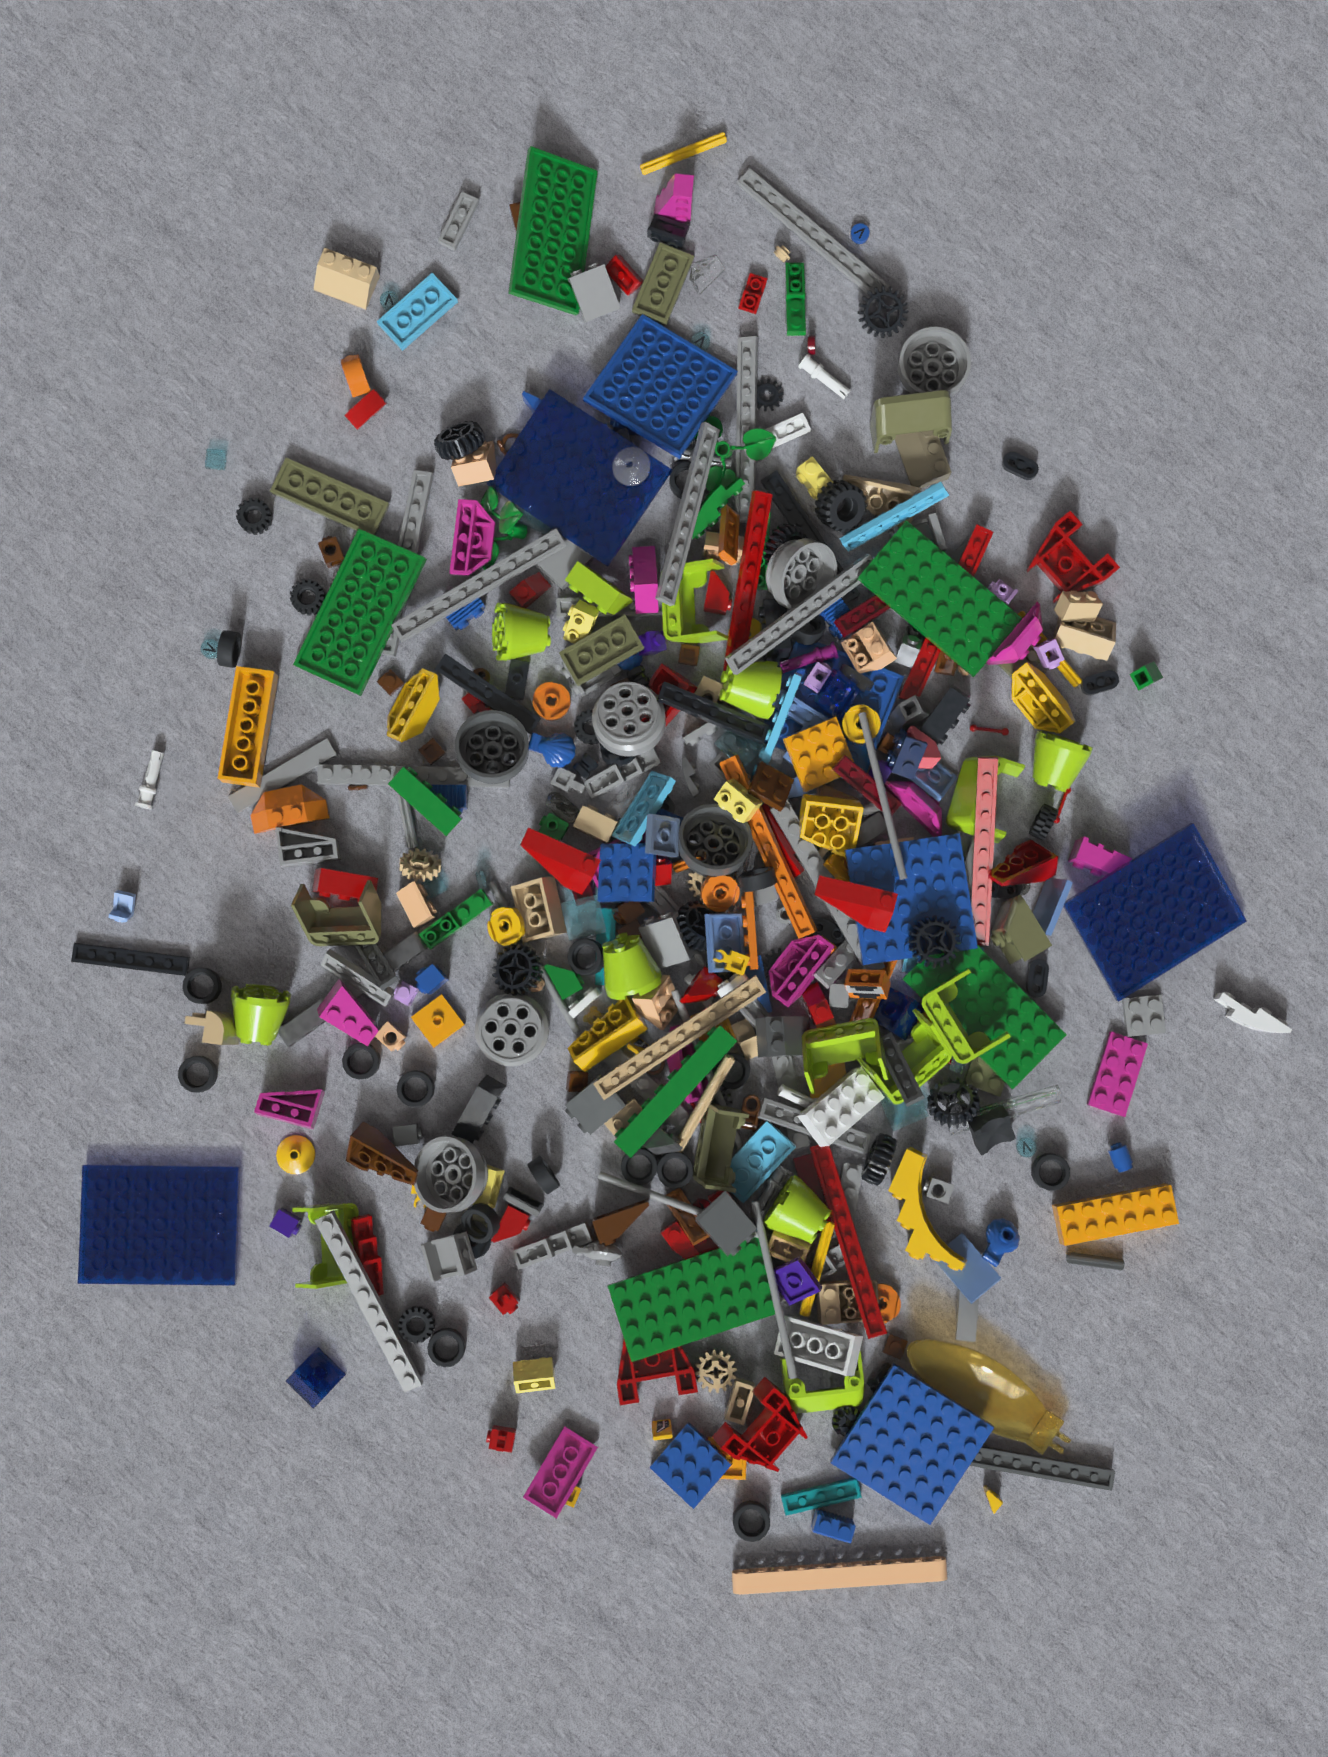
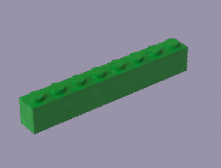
M715 1025L707 1033L709 1038L705 1042L701 1040L693 1048L696 1052L692 1056L687 1055L681 1061L683 1066L679 1071L674 1069L667 1077L669 1079L668 1083L665 1086L661 1083L654 1091L656 1096L652 1100L648 1098L641 1105L643 1110L638 1115L634 1113L628 1120L630 1124L627 1128L621 1127L614 1135L617 1138L614 1143L630 1158L738 1041L721 1025L718 1028Z

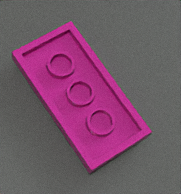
M1112 1031L1109 1032L1087 1105L1126 1117L1148 1046L1147 1043Z
M564 1426L523 1498L557 1519L598 1447Z

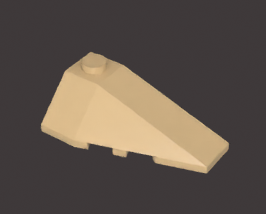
M851 475L843 476V480L864 492L863 495L866 496L864 502L867 503L866 509L877 516L893 509L897 504L909 500L913 495L921 493L920 487ZM914 516L907 519L910 524ZM905 521L899 523L897 527H901Z

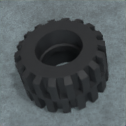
M834 480L833 483L828 482L827 487L823 486L821 488L822 492L818 493V500L815 501L817 506L815 513L818 514L817 518L823 524L835 531L845 532V530L851 531L852 527L856 528L858 526V522H862V516L866 514L865 508L867 503L864 502L866 496L863 495L864 492L845 480ZM845 499L843 508L837 513L839 503Z

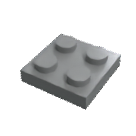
M1162 995L1122 998L1127 1037L1166 1033Z

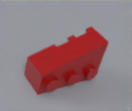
M319 868L315 869L312 892L331 898V895L338 896V899L346 901L354 898L358 899V902L367 880H371L375 890H377L378 878Z

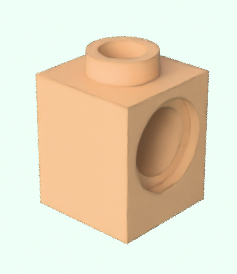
M389 1021L382 1026L375 1036L390 1051H399L406 1043L404 1041L406 1036ZM390 1032H394L397 1036L394 1043H390L387 1040Z

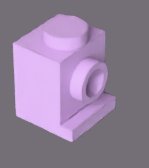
M1000 579L996 583L992 581L987 588L1006 605L1010 603L1018 592L1017 589L1013 590Z
M1048 639L1033 647L1043 668L1054 669L1060 665L1059 662L1065 660L1056 639ZM1047 651L1050 652L1049 658L1045 654Z
M817 662L805 680L804 685L820 695L834 673L831 671L832 668L826 663L822 662L820 664ZM816 675H821L823 679L821 681L817 680Z
M402 980L401 984L399 983L395 989L394 999L407 1006H411L419 989Z

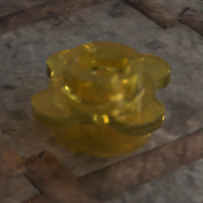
M592 1006L589 1013L583 1016V1021L588 1022L593 1027V1022L595 1021L593 1016H596V1019L598 1017L601 1019L605 1014L599 1012L596 1006Z

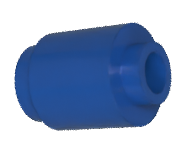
M1121 1142L1112 1144L1108 1153L1114 1168L1118 1172L1132 1169L1133 1160L1127 1145H1122Z

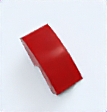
M752 273L749 274L738 309L756 315L768 278Z
M373 389L344 416L358 430L372 416H375L387 402Z

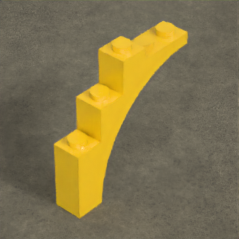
M909 1147L905 1151L888 1190L892 1193L893 1197L899 1200L905 1199L896 1221L900 1222V1225L905 1229H914L905 1251L909 1253L910 1257L917 1260H923L928 1253L931 1259L938 1262L943 1261L948 1264L949 1268L962 1271L968 1260L954 1252L940 1238L926 1214L922 1199L921 1183L923 1168L928 1155L913 1147Z

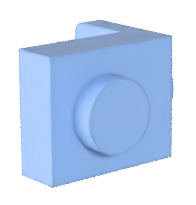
M117 890L114 893L113 910L109 913V918L117 922H127L134 915L136 894Z

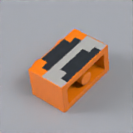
M848 969L844 983L850 998L887 999L891 985L885 970Z

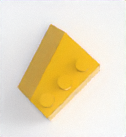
M803 794L800 807L799 837L846 858L845 850L856 848L864 807L859 800Z

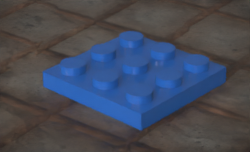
M627 843L600 844L599 859L601 861L599 863L598 902H654L656 855L645 853L646 843H637L636 846Z
M688 1422L650 1466V1469L694 1509L733 1463Z

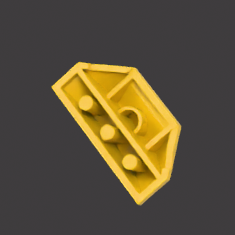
M1026 662L1012 674V700L1035 729L1060 734L1075 722L1068 702L1042 671Z
M422 668L418 674L411 677L404 684L387 716L388 737L402 743L423 732L440 700L437 674Z

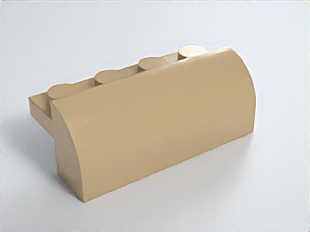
M207 1010L206 1013L192 1012V1016L185 1017L184 1024L204 1026L203 1043L239 1045L240 1038L236 1036L234 1016L231 1013Z

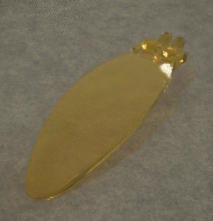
M921 1339L913 1341L908 1345L907 1355L909 1361L919 1377L928 1385L994 1426L992 1433L1025 1442L1042 1455L1048 1446L1059 1453L1064 1452L1061 1445L1052 1441L1055 1436L1065 1443H1070L1071 1439L1059 1431L1064 1424V1420L1048 1409L1046 1410L1031 1388L1000 1362L974 1349L940 1340Z

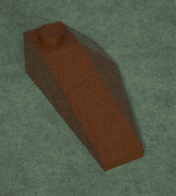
M363 1121L350 1135L346 1155L348 1163L363 1171L368 1172L370 1169L377 1171V1175L383 1176L387 1174L394 1180L415 1185L419 1170L380 1130Z

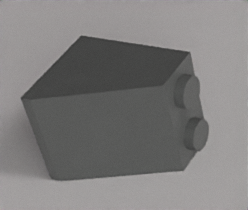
M601 1074L596 1076L580 1092L565 1103L567 1107L565 1112L571 1119L575 1117L580 1122L578 1127L583 1133L588 1132L590 1135L626 1106V1103L617 1092L605 1100L602 1099L593 1085L595 1081L603 1077Z
M726 1191L695 1219L697 1224L727 1257L730 1254L732 1256L736 1255L742 1249L740 1245L745 1240L748 1243L756 1236V1226Z

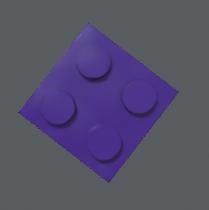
M800 1256L774 1268L778 1291L789 1306L820 1292L822 1289L821 1284Z

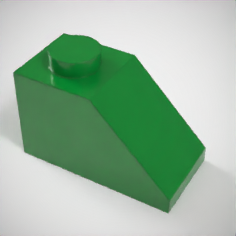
M548 964L544 966L562 1000L583 990L582 985L585 983L580 974L575 975L573 971Z

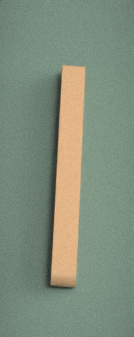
M943 1556L748 1568L732 1571L734 1594L938 1582L948 1579L946 1558Z

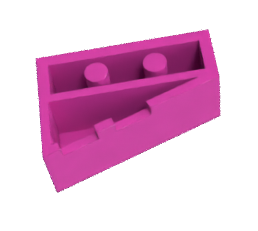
M674 174L667 183V187L663 188L661 194L656 196L654 214L681 223L691 222L694 175Z
M655 546L632 547L633 555H629V566H633L630 567V579L634 580H630L631 592H635L636 614L659 613L658 600L655 599L658 589Z
M1085 836L1075 840L1068 862L1073 863V867L1081 870L1086 868L1095 876L1101 877V875H1104L1113 883L1119 884V882L1126 881L1134 859L1115 850L1111 851L1103 848L1104 845L1100 843L1097 845L1088 842L1089 838Z
M339 978L317 1008L318 1015L326 1022L368 1046L379 1031L377 1024Z
M322 1089L260 1093L254 1113L259 1116L314 1130L325 1092Z

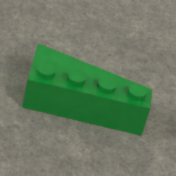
M404 766L388 783L391 788L445 836L463 819L461 816L462 812L454 805L451 807L446 802L447 798L440 792L437 794L432 789L433 786L425 779L422 780L418 776V772L411 766Z

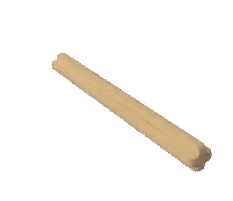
M726 1054L677 1137L679 1139L678 1144L683 1149L676 1152H683L734 1064L733 1056Z

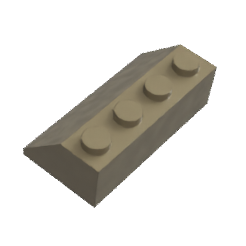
M933 430L896 435L894 440L911 486L924 488L949 479L952 472L938 436L933 435Z

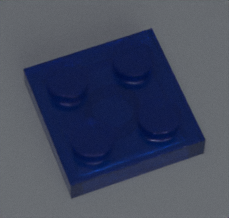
M833 669L813 701L832 718L836 717L838 721H841L860 689L839 670Z

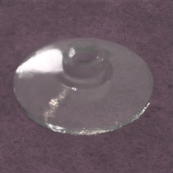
M625 448L616 455L613 461V474L624 485H638L647 478L650 472V460L647 454L639 448ZM628 462H633L632 467H627Z

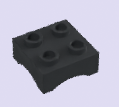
M1003 1105L974 1117L972 1122L967 1121L974 1144L981 1156L988 1153L993 1146L999 1143L1011 1142L1016 1139L1010 1123V1116Z

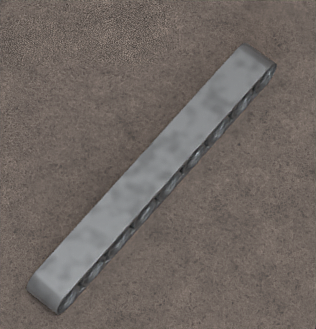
M417 931L386 952L384 956L395 973L423 953L428 947ZM365 967L363 969L365 972L372 975L368 967ZM344 982V985L354 995L356 1000L364 995L363 992L354 986ZM325 997L279 1029L278 1034L287 1047H291L326 1022L319 1017L317 1011Z

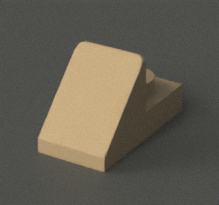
M744 1019L731 1025L745 1059L749 1060L758 1056L757 1036L748 1020Z

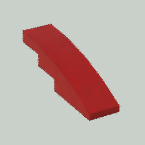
M764 803L761 805L795 878L804 871V868L793 855L795 852L771 813L770 807Z
M365 1214L351 1218L354 1250L378 1296L383 1295L382 1263L377 1251V1237L373 1235L372 1216Z

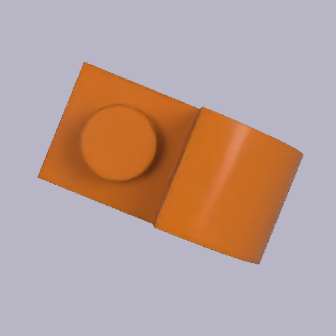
M359 354L348 355L341 359V365L352 396L356 397L369 393L371 390Z

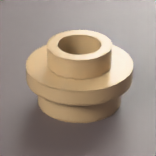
M777 245L773 253L783 263L786 260L789 261V250L783 245L781 247Z

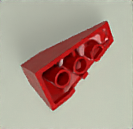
M661 663L649 682V688L657 695L664 681L691 693H695L698 688L684 676ZM663 703L667 726L680 710ZM643 718L641 721L646 723L650 721V719Z
M529 827L520 843V846L553 875L560 884L581 895L592 880L601 861L594 856Z
M1030 839L1017 845L1014 848V852L1011 855L1008 854L1005 857V861L999 863L988 874V878L1001 886L1043 882L1056 875L1058 856Z
M820 875L814 895L845 913V915L854 919L865 928L884 933L893 915L898 896L897 893Z

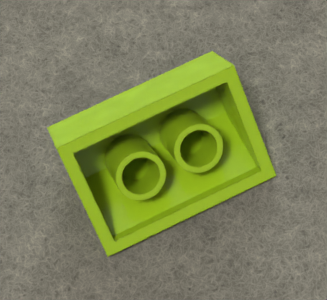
M579 561L576 562L565 578V581L570 584L569 588L576 593L580 591L584 594L583 599L590 604L596 603L598 605L597 609L605 615L607 612L615 615L633 602L631 597L592 568Z

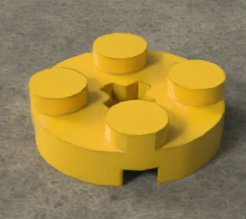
M866 705L851 707L843 717L842 730L851 742L865 743L862 729L856 726L859 720L858 714L866 712L872 739L878 734L881 726L880 717L875 710Z
M501 907L491 913L492 916L490 921H488L487 929L493 941L507 946L517 943L525 935L524 920L517 908ZM505 921L509 924L508 930L503 928Z

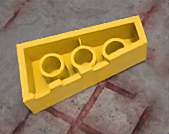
M628 995L625 1000H619L615 1005L612 1003L607 1008L609 1011L601 1019L598 1017L593 1022V1027L589 1031L585 1030L568 1047L573 1061L584 1072L648 1030L643 1017L638 1014L633 1000Z

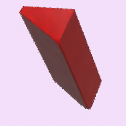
M615 255L605 266L609 276L627 296L631 295L644 282L621 255Z

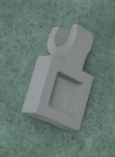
M558 768L551 781L552 785L567 793L570 788L581 794L586 789L585 785L575 781L576 774L564 768Z

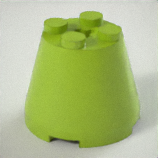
M509 603L496 604L494 612L497 613V616L494 619V623H492L493 651H497V661H507L545 651L546 646H550L551 637L548 635V627L550 626L549 616Z
M754 662L738 675L733 674L728 665L727 670L721 674L723 688L720 690L719 699L758 718L769 719L775 709V706L772 704L775 702L781 688L782 672L781 668L777 667L778 662Z
M1037 731L1032 773L1034 782L1045 787L1051 784L1056 790L1066 792L1089 759L1093 747L1086 744L1082 745L1075 740L1051 733L1046 735L1042 731Z
M621 933L616 936L617 939L602 944L604 984L609 998L625 1000L627 995H635L637 993L641 996L654 990L661 984V970L639 935L628 936L627 933Z
M246 984V987L240 989L239 986L232 987L231 1002L236 1036L240 1038V1042L251 1044L253 1041L260 1042L261 1045H272V1041L276 1039L289 1007L291 993L287 990H284L282 993L273 986Z
M794 1174L779 1192L772 1207L769 1208L763 1223L769 1229L812 1244L817 1236V1231H822L825 1227L826 1219L829 1217L831 1210L801 1178Z

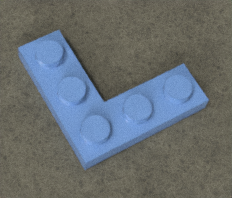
M783 689L780 691V693L776 697L775 702L772 704L778 711H780L782 705L779 704L782 694H787V691ZM794 697L787 715L803 726L800 731L828 720V718ZM787 751L783 759L792 764Z

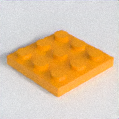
M836 717L783 738L803 792L810 791L840 778L832 768L843 755H846L853 761Z

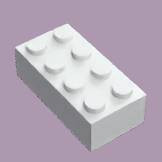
M861 1066L851 1069L797 1117L820 1147L830 1146L885 1097Z
M784 1315L794 1361L844 1376L855 1375L863 1336L795 1316ZM779 1333L774 1355L785 1358Z

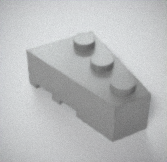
M276 827L280 866L291 867L341 860L340 843L337 839Z

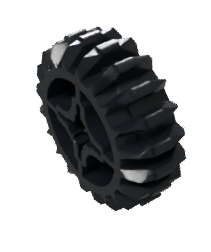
M884 285L881 286V292H879L878 287H874L875 294L870 290L867 291L869 298L866 296L862 297V300L866 303H859L858 305L863 308V311H857V314H863V318L858 319V321L866 322L862 325V329L869 327L867 334L872 333L874 330L873 337H877L879 332L881 338H885V332H887L888 337H892L891 330L898 333L899 330L896 326L903 328L904 325L900 321H907V317L902 316L903 313L909 312V310H903L902 308L907 305V302H900L904 295L897 297L899 290H895L892 294L891 286L888 287L887 292ZM881 296L891 298L895 305L887 306ZM876 298V310L868 314L869 306ZM881 306H883V309L891 308V310L885 313L884 318L882 317L883 315H875L881 311ZM897 310L896 320L890 325L889 316ZM879 318L885 328L876 327L870 320Z
M459 422L442 430L434 439L435 450L441 459H460L478 450L483 445L485 436L483 429L477 422Z
M784 523L781 526L778 525L776 530H772V535H768L769 540L766 542L767 546L763 550L766 552L763 557L766 559L765 564L768 566L773 553L785 542L807 538L804 530L797 527V525Z
M697 900L687 902L677 911L679 915L676 919L680 927V933L683 934V940L686 941L687 946H692L693 951L697 949L700 952L707 951L705 914H715L716 911L710 910L705 906L704 902L699 903Z
M936 915L932 916V920L928 916L925 917V923L922 920H918L920 927L917 925L912 926L916 933L909 932V935L914 938L907 941L908 943H913L914 946L909 947V951H916L912 957L920 956L917 960L919 964L925 960L924 967H928L930 962L932 968H936L937 963L939 967H944L943 960L945 963L950 964L949 957L956 958V955L952 952L960 951L959 948L955 947V944H961L960 940L955 941V937H959L960 933H953L957 927L952 926L949 928L951 921L948 920L944 924V917H940L937 921ZM929 926L940 927V930L934 935L924 931ZM945 932L949 939L948 948L943 943V937L945 935ZM920 936H922V938L926 942V946L923 949L924 951H922L920 947ZM937 937L936 943L938 944V946L933 945V947H931L933 942L930 938L934 939ZM934 949L944 953L939 958L928 956Z
M512 944L510 949L504 948V953H498L499 959H494L497 963L496 966L492 967L493 970H496L492 974L493 977L497 978L494 982L499 985L500 990H505L506 994L511 993L512 996H516L518 993L524 996L525 991L530 993L531 987H537L536 981H541L538 977L539 974H543V971L539 970L543 966L541 962H538L541 958L536 955L535 950H530L531 948L527 945L518 944L516 947V945ZM524 956L528 960L529 968L525 966ZM506 972L510 974L511 984L506 977Z
M949 1078L948 1082L942 1079L941 1085L936 1083L934 1089L930 1090V1095L927 1097L929 1114L934 1116L935 1122L940 1121L941 1126L947 1123L949 1129L952 1125H955L958 1129L959 1124L965 1127L967 1125L966 1121L972 1122L973 1117H977L980 1110V1097L977 1090H973L972 1084L967 1085L966 1080L962 1083L959 1082V1078L956 1081H952ZM962 1095L967 1098L969 1104H966L965 1101L962 1100ZM938 1101L946 1107L945 1111L940 1108V1106L938 1105Z
M883 1133L876 1136L864 1162L861 1173L862 1180L876 1186L882 1183L894 1157L897 1146L895 1138Z

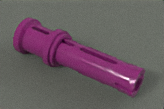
M834 642L822 648L816 647L813 649V652L779 662L782 672L785 673L815 662L821 664L824 660L830 658L837 659L838 653Z

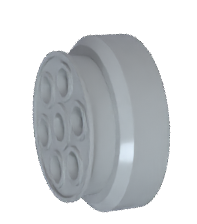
M942 327L921 329L912 334L904 343L898 358V375L905 389L911 394L932 392L928 386L933 385L937 389L935 391H949L950 397L960 391L970 373L971 356L964 340L949 329ZM933 349L936 354H930L927 350ZM917 358L920 363H914L911 359ZM944 358L951 359L952 363H946ZM928 367L935 368L936 372H930ZM912 376L919 377L920 381H914ZM944 376L951 377L953 381H946Z
M803 538L785 542L773 553L767 566L766 583L769 591L781 606L789 610L837 575L835 555L827 545L813 539Z
M622 682L608 688L598 698L592 712L594 732L601 745L608 751L620 756L641 755L655 747L661 740L666 727L665 710L663 703L657 701L658 695L650 688L634 682ZM623 694H630L628 698L621 697ZM642 700L648 701L644 705L639 704ZM608 705H614V706H615V707L612 708V709H606V707H607ZM627 711L632 712L629 716L623 715ZM643 718L650 719V721L646 723L642 722L641 720ZM612 722L617 723V725L614 727L608 726V724ZM628 729H634V730H635V731H634L633 733H631V734H627V733H626V731H627Z
M511 993L497 995L482 1007L475 1023L476 1041L485 1056L497 1064L504 1066L526 1064L535 1059L543 1051L549 1037L547 1015L540 1004L529 996H521L518 993L516 996H512ZM501 1006H506L509 1010L506 1017H501L498 1014ZM521 1008H525L528 1011V1016L525 1019H520L517 1015L518 1010ZM492 1021L497 1025V1030L494 1033H490L487 1030V1024ZM509 1024L516 1026V1032L513 1035H509L506 1032V1027ZM528 1026H533L536 1029L533 1037H528L525 1034ZM498 1039L503 1040L505 1043V1047L501 1051L496 1050L494 1047ZM518 1041L524 1044V1050L521 1053H517L514 1050V1044Z
M438 1137L429 1141L420 1150L414 1166L419 1170L414 1185L416 1193L428 1208L437 1212H459L468 1208L482 1195L487 1185L488 1167L484 1156L472 1143L460 1137Z

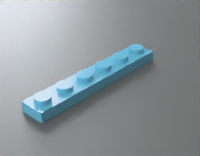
M942 482L933 484L925 491L913 495L909 500L897 504L893 509L881 513L870 522H865L854 531L847 532L845 536L840 538L841 543L849 552L948 497L949 493Z
M797 672L794 676H789L786 684L789 689L787 694H782L779 702L782 705L780 712L776 711L772 720L775 723L773 730L769 729L765 739L768 741L766 748L762 747L759 754L761 761L768 765L803 676ZM755 765L754 770L752 772L753 776L758 765Z

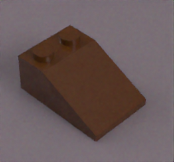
M645 1199L594 1217L592 1223L599 1243H604L605 1246L615 1243L616 1238H619L647 1209L649 1200Z

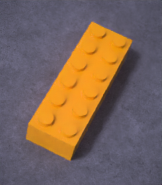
M236 666L217 778L222 783L261 787L279 677L274 671Z
M1166 1183L1052 1205L1059 1243L1064 1246L1179 1224L1172 1186Z

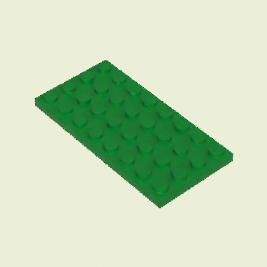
M532 146L528 148L508 294L575 316L579 314L580 307L568 278H571L570 273L580 269L582 273L585 272L597 170Z
M907 520L857 578L858 581L972 677L980 671L1023 619Z
M358 529L293 665L362 696L393 631L392 624L398 621L427 559Z
M979 946L976 949L952 952L956 955V958L949 957L950 964L945 963L943 960L944 967H939L937 963L936 968H932L931 962L928 967H924L925 960L920 964L917 963L902 980L921 999L934 988L966 968L970 970L971 973L954 982L958 993L956 998L948 1003L968 1036L980 1031L985 1033L991 1041L1006 1031L1009 1033L1010 1038L981 1054L979 1057L1011 1089H1014L1067 1035ZM942 953V954H935V955H928V956L931 957V958H939V957H941L944 953Z
M754 1237L748 1243L745 1240L740 1245L742 1249L734 1256L730 1254L727 1257L720 1248L608 1284L609 1293L631 1362L775 1315L759 1239Z

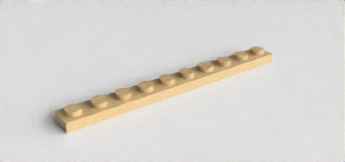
M753 976L595 1081L593 1085L602 1099H607L712 1029L714 1025H718L766 993L758 978Z

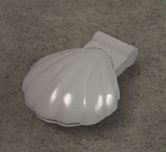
M593 1242L585 1248L578 1246L572 1248L574 1254L579 1256L585 1255L592 1260H596L595 1265L611 1267V1262L620 1259L622 1256L620 1249L614 1244L605 1246L604 1243Z

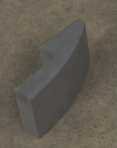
M685 756L682 758V773L686 787L693 799L699 795L700 792L698 790L700 786L695 779L691 780V777L696 773V766L691 759L687 760Z
M880 813L875 814L860 824L856 848H860L887 831L886 822Z

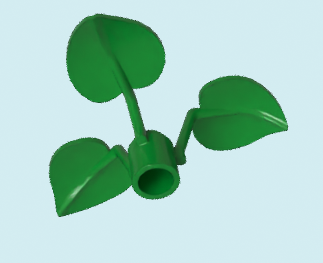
M709 415L705 422L720 430L719 438L723 433V425L718 418ZM751 429L743 436L745 446H731L727 442H719L717 440L715 452L721 457L722 468L719 466L710 468L706 482L708 491L710 492L717 484H721L725 488L736 478L735 472L731 469H726L725 459L732 455L733 450L746 449V454L749 458L755 461L763 460L772 451L776 442L775 435L764 429Z
M489 486L485 491L480 505L489 516L492 514L500 519L499 531L507 534V536L494 538L492 559L482 566L484 570L493 566L499 554L497 541L512 540V538L523 540L527 535V526L517 523L523 513L513 502L507 501L503 505L500 515L494 511L498 505V495L492 486Z

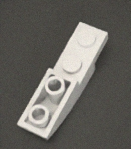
M1228 992L1217 993L1214 997L1215 1001L1229 1010L1225 1017L1244 1027L1269 1033H1290L1292 1031L1287 1026L1288 1023L1286 1021L1271 1016L1272 1012L1264 1007L1253 1008L1251 1011L1252 1008L1245 1003H1238L1235 1001V997Z

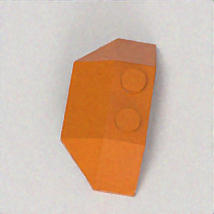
M302 784L264 792L250 815L254 834L276 830V827L286 828L330 819L326 799Z

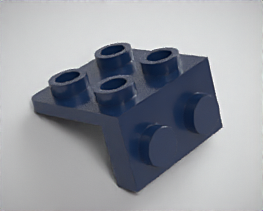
M901 729L894 736L893 743L895 744L893 749L888 751L886 761L892 773L913 780L928 744L908 736L907 732Z

